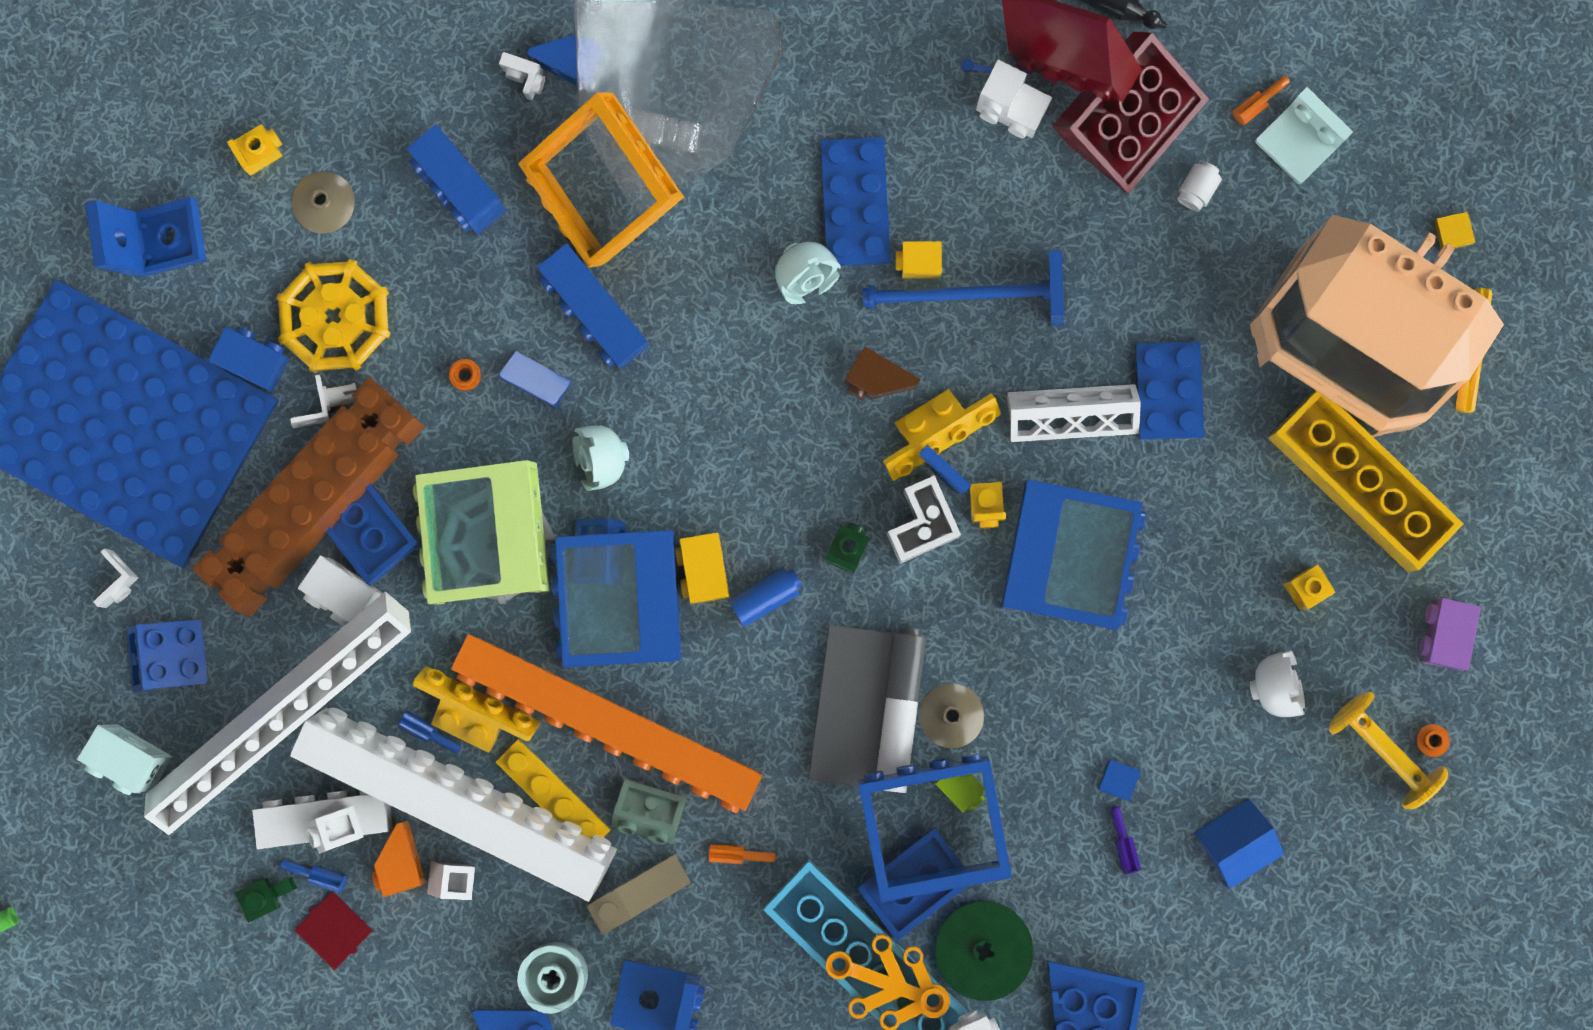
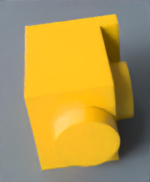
M262 124L239 138L231 139L227 142L242 168L250 176L283 156L278 147L283 145L273 128L267 131ZM258 142L261 143L257 150H251V146Z

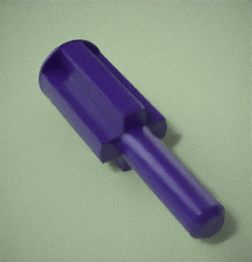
M1112 807L1111 813L1119 839L1115 840V845L1123 874L1136 873L1142 870L1133 837H1128L1120 807Z

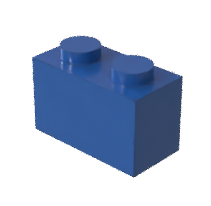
M225 326L208 361L273 393L290 360L282 354L284 348L266 340L264 345L254 341L253 339L256 335L238 326L236 331Z

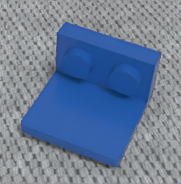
M201 620L140 624L126 629L133 693L207 683Z

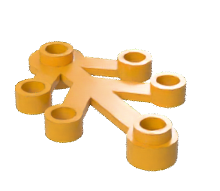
M886 934L876 935L872 940V948L875 953L880 955L888 976L853 963L850 956L844 951H834L826 959V970L832 978L844 979L850 976L883 989L865 998H853L848 1005L849 1013L853 1018L862 1019L869 1011L899 997L913 1000V1003L897 1011L886 1009L881 1013L880 1024L885 1030H895L900 1023L920 1014L929 1018H938L944 1015L949 1008L950 997L943 986L932 983L923 963V953L917 946L907 947L903 952V959L908 966L912 967L920 988L906 983L891 950L892 941ZM881 938L888 941V947L883 951L878 950L875 946L877 940ZM913 950L917 951L920 955L919 960L914 963L907 960V954ZM841 958L845 961V967L842 970H836L832 966L835 959ZM935 994L939 997V1003L936 1006L927 1004V997L929 995ZM854 1003H863L865 1010L861 1014L854 1013L852 1010ZM888 1014L896 1017V1022L892 1026H887L883 1022L884 1017Z

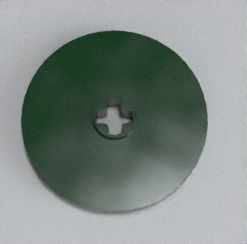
M975 901L960 906L945 919L936 937L935 958L942 977L957 993L973 1000L991 1001L1011 994L1024 982L1033 962V941L1028 927L1013 910L1000 903ZM985 942H989V949L993 952V955L991 957L985 956L983 960L979 959V952L975 950L976 946H983Z

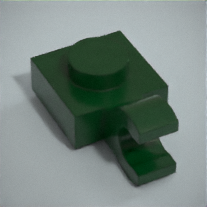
M293 877L282 880L272 886L268 878H265L235 892V895L249 923L280 908L277 898L297 889Z

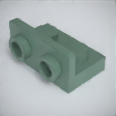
M625 779L613 812L612 826L626 835H635L636 833L646 836L656 844H674L687 797Z

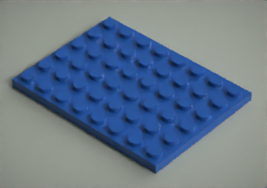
M55 279L0 374V469L179 567L185 568L279 400Z

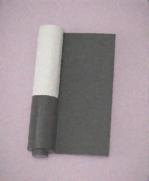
M829 625L808 780L859 786L858 780L864 779V774H870L873 771H883L884 775L897 773V767L910 765L926 637L920 636L921 630L902 628L901 634ZM907 786L883 791L906 793Z

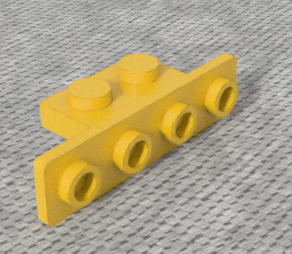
M948 389L894 422L908 445L884 459L883 463L891 479L895 481L902 476H906L913 469L923 464L925 461L919 456V453L926 445L939 455L953 444L966 439L968 435L982 426L992 423L995 418L1001 415L993 394L987 395L964 409Z
M426 666L413 681L412 685L440 699L431 723L432 726L488 753L492 750L501 729L525 741H530L539 728L540 721L532 718L528 713L518 711L502 703L497 698L489 697L466 683H460L446 676L440 670Z

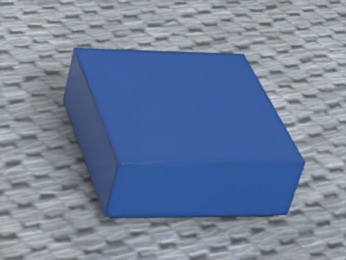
M1109 759L1098 790L1130 802L1141 771Z

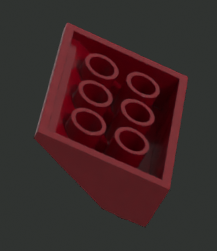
M1002 0L1008 51L1016 61L1015 65L1019 70L1027 74H1032V72L1041 74L1045 79L1053 83H1057L1058 80L1065 82L1071 88L1083 92L1084 89L1091 91L1097 97L1109 101L1110 98L1121 102L1124 101L1142 68L1109 17L1055 0Z
M1132 32L1125 40L1142 71L1123 102L1112 98L1106 101L1097 97L1093 92L1084 89L1052 125L1055 131L1072 149L1127 194L1131 192L1209 100L1152 32Z

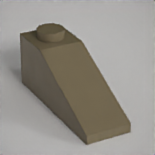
M676 854L590 902L587 908L600 932L604 935L687 886L691 881Z

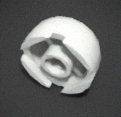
M1291 650L1270 655L1262 660L1256 669L1255 680L1250 681L1253 700H1260L1263 709L1271 715L1278 717H1295L1305 714L1303 711L1305 699L1301 679H1298L1296 670L1291 668L1292 665H1297L1296 658Z

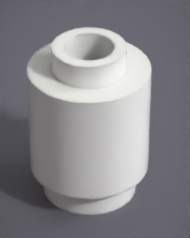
M1208 162L1194 164L1178 190L1180 195L1177 200L1182 205L1196 212H1199L1202 206L1206 207L1222 181V178L1218 175L1219 169Z

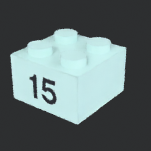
M113 724L97 725L77 760L86 765L84 770L98 778L103 776L114 781L112 786L115 789L130 795L131 792L140 794L141 792L150 791L156 786L173 756L122 726Z

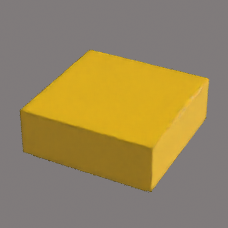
M1468 212L1434 220L1441 249L1447 244L1458 248L1475 243Z

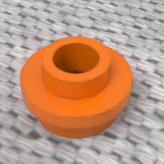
M460 359L450 367L449 380L456 389L469 391L479 384L481 370L474 361ZM465 369L469 370L471 377L466 381H462L459 377L460 372Z
M1430 724L1418 731L1416 745L1422 754L1429 757H1438L1448 750L1450 738L1443 727ZM1432 735H1436L1439 739L1438 745L1432 747L1429 743V738Z

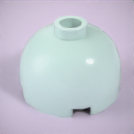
M817 242L794 243L789 245L779 258L775 268V278L779 290L786 301L791 304L806 303L802 298L806 294L819 288L820 295L835 284L840 275L837 271V268H840V264L826 247Z
M600 425L575 428L574 431L579 436L573 437V454L576 466L580 463L586 474L587 480H581L584 488L587 491H592L614 484L619 480L624 471L625 461L629 460L627 444L621 442L618 435L608 427Z

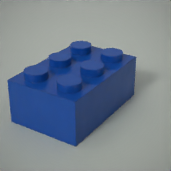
M437 124L406 148L412 156L408 161L425 184L432 181L428 186L446 208L450 205L453 206L449 211L466 232L472 229L478 235L506 212L498 196Z

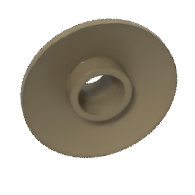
M327 171L315 172L306 176L296 186L292 196V210L295 218L305 229L314 233L326 234L342 228L351 218L355 207V197L349 183L340 175ZM320 195H325V203L322 205H317V197Z
M948 683L937 686L925 696L920 707L919 719L923 732L933 743L945 748H959L969 744L977 737L983 726L984 711L981 701L972 690L960 684ZM951 709L958 712V719L955 722H950L946 718L947 712Z

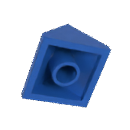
M1249 798L1194 832L1229 889L1284 855L1274 828Z

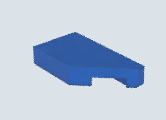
M928 445L919 453V456L930 465L933 473L956 494H964L970 488L971 484Z

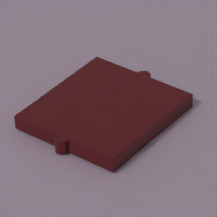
M334 891L316 908L312 907L308 917L294 930L334 971L351 953H357V947L373 932Z

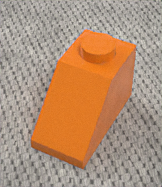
M409 821L396 824L374 864L376 872L372 873L373 883L376 890L382 892L383 897L426 884Z

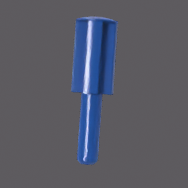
M408 710L399 721L398 728L425 743L432 740L455 754H458L462 748L460 744L436 732L437 727L432 726L431 723Z
M285 859L280 863L281 869L307 877L308 883L338 892L339 894L345 887L347 875L317 865L309 868Z

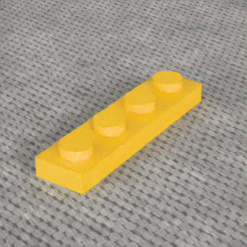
M520 739L495 762L541 808L548 810L552 814V818L562 823L569 821L577 824L582 829L580 834L590 839L594 835L605 837L611 831Z

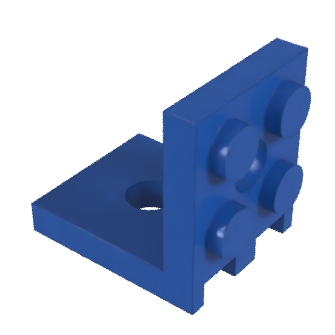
M188 197L137 212L97 200L85 203L94 267L141 278L206 261L198 201L195 198ZM173 228L175 230V239L171 244H168L166 236L170 229Z
M625 959L610 1025L629 1030H696L698 1020L692 1019L694 1011L700 1012L705 992V987L699 986L702 976ZM653 990L658 994L659 1003L656 1007L646 1008L641 1004L640 996L644 991Z

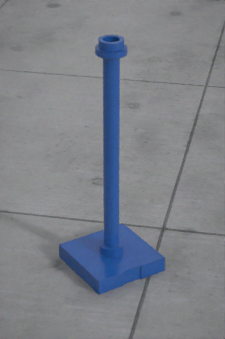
M1062 250L1049 251V279L1042 280V283L875 291V286L869 285V288H863V306L876 309L877 303L1043 296V300L1050 299L1051 326H1064Z

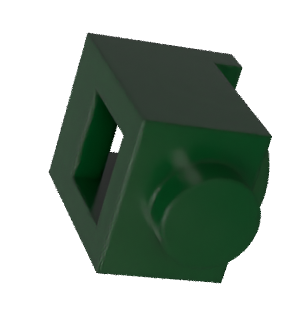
M851 522L848 523L847 527L840 525L825 557V562L854 575L870 540V537L865 536L867 530ZM846 540L853 541L855 549L851 552L845 551L842 546L843 542Z

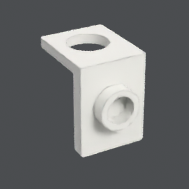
M104 548L101 553L121 574L94 601L97 607L107 608L114 601L119 603L131 593L129 587L138 577L113 550Z

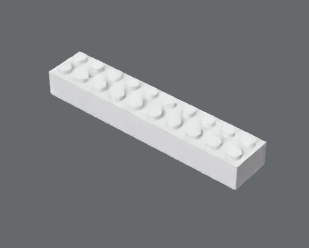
M325 708L305 721L291 752V757L588 902L600 886L617 851L616 848L611 846V842L604 837L594 835L590 839L580 834L582 829L577 824L569 821L562 823L552 818V814L548 810L541 807L532 808L522 803L523 800L515 794H503L493 789L494 786L484 779L477 778L474 780L464 775V771L455 765H443L435 761V757L426 751H415L406 747V743L400 738L394 736L386 737L376 732L377 729L369 723H357L347 718L348 715L340 709Z

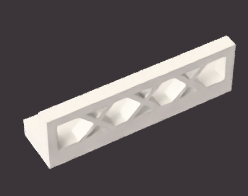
M1135 384L1008 392L1007 394L1011 442L1139 434L1141 401ZM1132 413L1131 424H1116L1113 421L1119 414ZM1096 415L1101 419L1094 426L1086 427L1081 423L1087 416ZM1064 417L1069 421L1062 428L1054 429L1049 425L1055 418ZM1031 419L1037 423L1031 430L1018 431V420Z

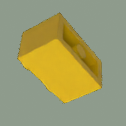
M719 533L680 539L681 547H676L675 552L678 567L684 566L686 579H680L683 598H689L691 604L730 598Z

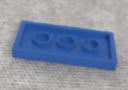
M884 137L821 140L826 248L834 255L840 266L890 264Z

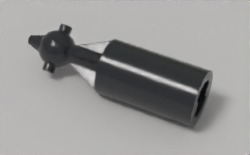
M1079 0L1118 20H1143L1144 26L1148 29H1166L1168 25L1158 11H1146L1138 0Z

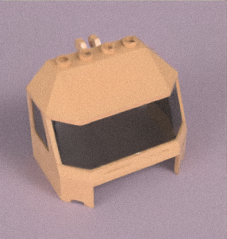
M1332 215L1300 246L1250 323V328L1258 350L1259 367H1262L1270 360L1375 428L1370 435L1377 437L1383 434L1412 430L1426 422L1470 379L1504 324L1487 298L1441 269L1455 249L1451 245L1447 244L1442 247L1438 257L1432 264L1423 258L1436 239V236L1430 232L1414 252L1372 224Z

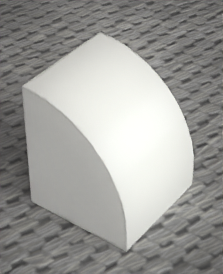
M431 861L427 894L440 899L472 900L475 867L458 863Z

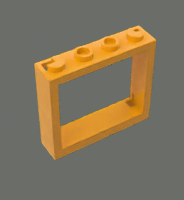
M597 92L518 163L527 176L526 181L535 188L541 197L543 207L552 213L559 224L560 232L571 241L576 249V255L583 259L588 268L602 266L684 198L613 92ZM598 117L605 124L657 201L603 248L546 166V163Z

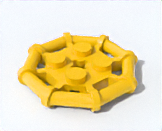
M349 259L348 262L312 264L310 261L305 264V268L281 294H277L280 336L277 340L280 345H285L309 367L310 372L317 373L319 370L352 368L357 371L362 368L361 364L385 338L389 339L391 333L388 331L387 295L389 292L386 287H382L361 269L355 260ZM344 274L342 282L338 284H322L319 276ZM352 278L370 294L363 298L359 297L349 288ZM312 280L315 289L304 301L294 299ZM374 302L375 326L367 324L366 305ZM291 306L300 308L299 318L301 327L292 331ZM339 308L341 310L338 314L341 318L340 322L332 321L328 324L326 322L328 319L326 312L329 309L335 311ZM364 331L372 333L359 349L354 352L352 344ZM307 335L318 345L316 353L313 354L297 338ZM345 348L347 356L323 358L326 349Z

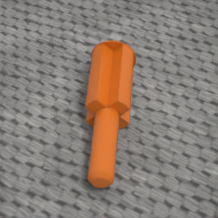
M1282 76L1262 94L1260 91H1257L1232 111L1236 121L1242 126L1250 122L1269 106L1267 101L1289 84V78Z
M710 843L708 860L709 863L743 864V860L774 863L776 854L771 852L745 851L744 846Z

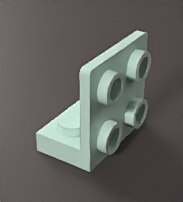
M1307 87L1255 142L1297 184H1302L1353 131Z

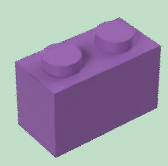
M1445 598L1434 599L1433 604L1428 605L1425 614V622L1429 623L1427 636H1422L1419 644V654L1423 655L1422 663L1457 671H1469L1481 607Z

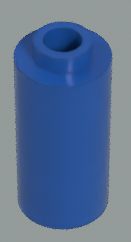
M782 567L728 601L745 628L799 596L798 588L802 584L793 569L787 572Z

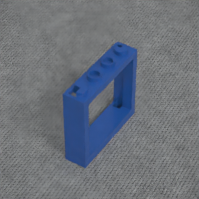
M968 753L961 756V761L949 763L948 758L936 759L929 762V767L916 769L915 764L897 767V773L884 775L883 771H873V773L864 774V779L858 780L881 902L1012 878L992 768L988 756L982 757L981 753ZM981 772L998 860L887 881L870 793Z

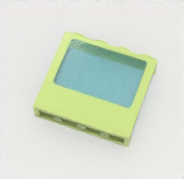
M524 460L415 475L416 484L413 486V495L419 507L416 527L422 538L419 558L425 570L422 590L428 604L441 605L452 601L525 592L540 593L550 591L537 463Z

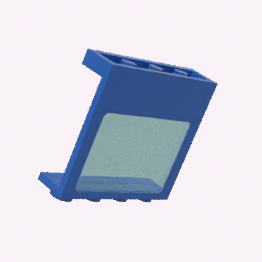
M1028 479L1024 484L1001 608L1108 628V630L1112 631L1119 630L1120 625H1125L1128 614V606H1123L1125 594L1131 593L1134 582V575L1129 574L1131 562L1137 561L1140 550V543L1135 542L1137 531L1143 530L1146 519V511H1141L1143 502Z
M674 530L555 537L556 544H551L550 546L551 562L557 563L558 575L552 577L553 595L559 596V609H554L555 628H561V641H556L557 661L562 660L563 668L682 660Z

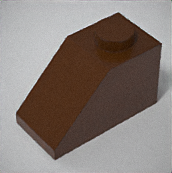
M865 346L846 376L844 383L849 386L847 391L861 400L866 396L872 400L914 390L917 388L920 379Z

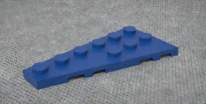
M1047 960L1055 1030H1136L1145 987L1144 981Z

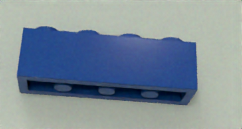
M567 243L537 266L542 274L538 278L539 282L549 294L554 290L562 299L558 305L569 318L573 315L578 318L582 323L578 327L579 331L589 343L594 339L602 348L598 354L609 367L615 364L621 370L649 347L648 341Z

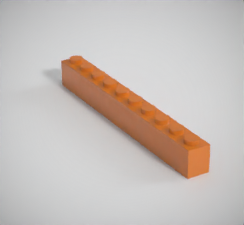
M467 635L451 670L459 673L456 679L473 687L476 682L487 686V694L502 701L505 696L517 701L515 704L516 708L531 715L534 710L546 715L545 722L560 729L563 724L575 729L574 736L589 743L595 738L605 743L602 748L605 751L618 757L624 752L634 757L632 763L647 771L653 766L663 771L662 778L676 785H679L682 780L692 785L691 792L705 799H708L711 794L722 800L720 806L734 813H738L739 809L747 810L763 776L762 773L474 635Z

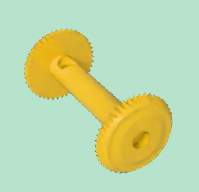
M1362 692L1344 705L1329 723V732L1334 735L1350 725L1410 786L1412 790L1405 796L1401 805L1404 809H1416L1441 789L1447 781L1448 770L1442 766L1426 775L1364 712L1373 701L1374 694L1372 692ZM1359 719L1363 722L1362 726L1359 724Z

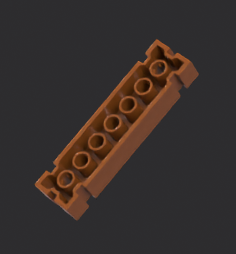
M368 377L351 395L357 400L351 408L347 409L342 405L220 537L219 541L223 544L221 549L217 553L208 550L192 568L208 586L220 590L218 595L234 611L251 617L268 599L263 592L269 586L277 589L327 535L325 531L329 527L332 528L341 519V514L352 502H357L367 491L366 487L369 484L373 485L397 459L399 454L394 451L402 441L409 445L425 428L415 416L400 405L393 396L372 378Z

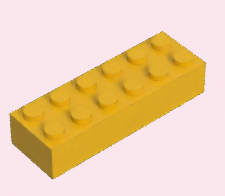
M1316 390L1268 437L1279 450L1408 573L1420 570L1464 524L1341 406Z

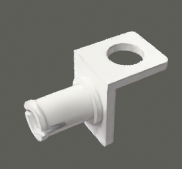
M315 375L322 412L291 418L292 428L327 422L329 420L328 411H331L330 407L355 403L357 400L351 396L356 391L355 383L326 389V386H322L320 375Z

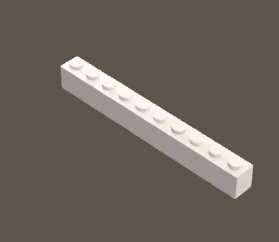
M387 592L380 595L148 791L145 797L144 817L170 835L411 632L409 611Z

